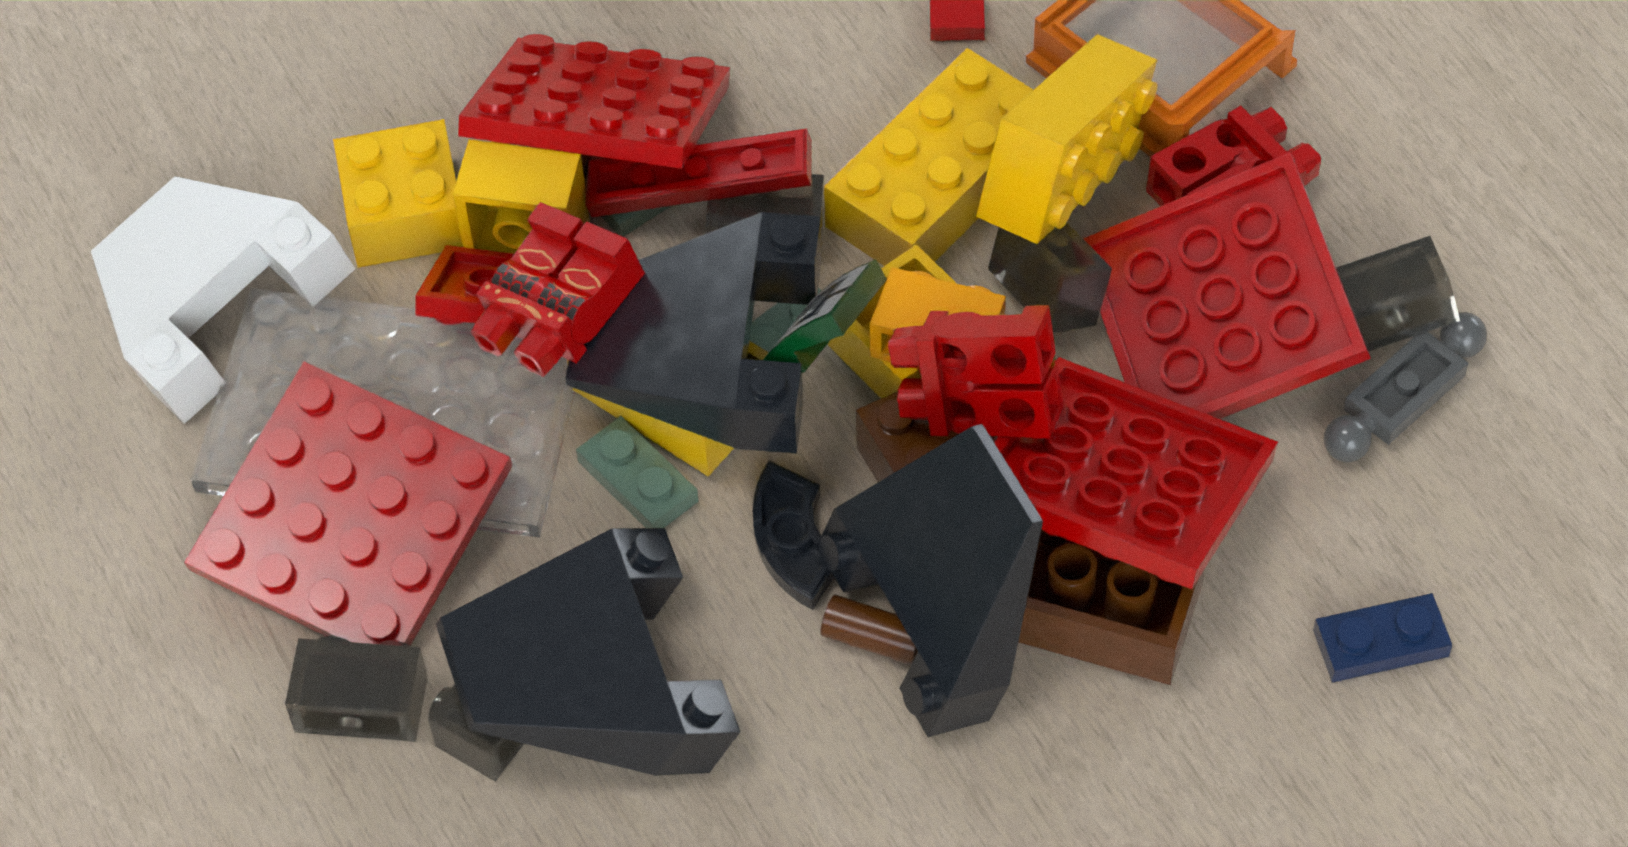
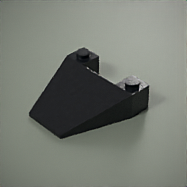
M761 212L639 259L645 274L591 341L584 344L586 352L576 364L569 360L566 374L567 386L735 449L797 454L803 411L802 363L747 359L755 301L808 305L818 294L822 263L821 216Z
M983 424L968 428L834 508L817 544L823 565L832 572L843 593L879 584L917 648L918 653L899 689L902 692L906 708L911 714L916 716L927 737L990 721L1008 689L1043 523L1041 516Z
M611 528L439 618L436 627L469 730L654 776L711 772L741 731L721 679L667 681L645 620H654L683 579L665 528Z

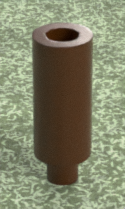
M836 594L831 597L821 624L820 634L822 637L912 665L918 650L897 614Z

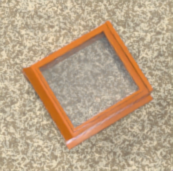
M1057 0L1035 18L1034 49L1026 55V63L1042 76L1048 78L1097 34L1157 59L1152 81L1158 85L1157 92L1148 111L1142 114L1138 129L1144 132L1139 149L1148 156H1151L1189 136V131L1195 124L1264 66L1280 78H1284L1297 67V59L1292 56L1296 30H1280L1240 0Z

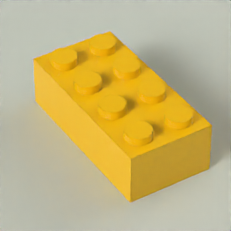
M1099 34L1095 35L1001 118L976 217L1035 244L1044 239L1055 227L1058 229L1063 228L1072 211L1078 205L1085 206L1093 196L1095 189L1102 182L1108 184L1114 177L1119 165L1125 160L1131 162L1138 153L1144 136V132L1138 129L1141 116L1148 111L1157 92L1158 85L1152 81L1157 59Z
M966 48L824 185L825 227L874 260L876 259L883 266L916 244L936 262L979 219L976 217L1001 118L1032 92L1033 89Z

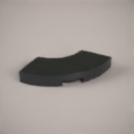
M768 460L757 482L753 498L752 512L756 546L763 564L776 583L796 601L813 610L834 579L832 572L823 565L817 548L821 534L814 524L813 513L820 497V484Z

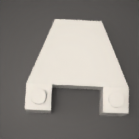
M173 177L91 250L124 359L150 391L184 424L227 386V383L204 353L188 338L253 279L270 266L314 307L356 269L333 233L300 203L180 177Z

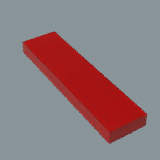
M805 128L695 145L682 169L612 158L588 161L586 207L591 217H599L811 186L812 139L808 129Z

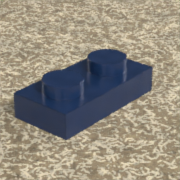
M1433 593L1316 618L1313 629L1332 683L1450 656L1452 649L1451 639Z

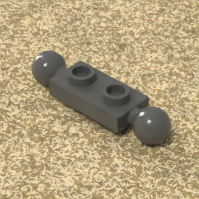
M1469 312L1455 313L1443 323L1440 330V341L1425 329L1421 330L1346 397L1344 411L1349 415L1335 418L1325 429L1324 445L1327 452L1338 461L1354 462L1361 459L1368 452L1372 440L1371 433L1375 434L1387 445L1394 441L1466 376L1469 363L1463 358L1477 355L1486 344L1487 329L1484 322L1478 316Z

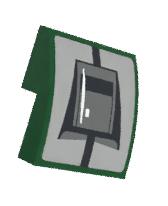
M875 259L854 268L826 286L810 301L763 360L802 363V373L806 372L831 339L845 334L887 280L877 260Z

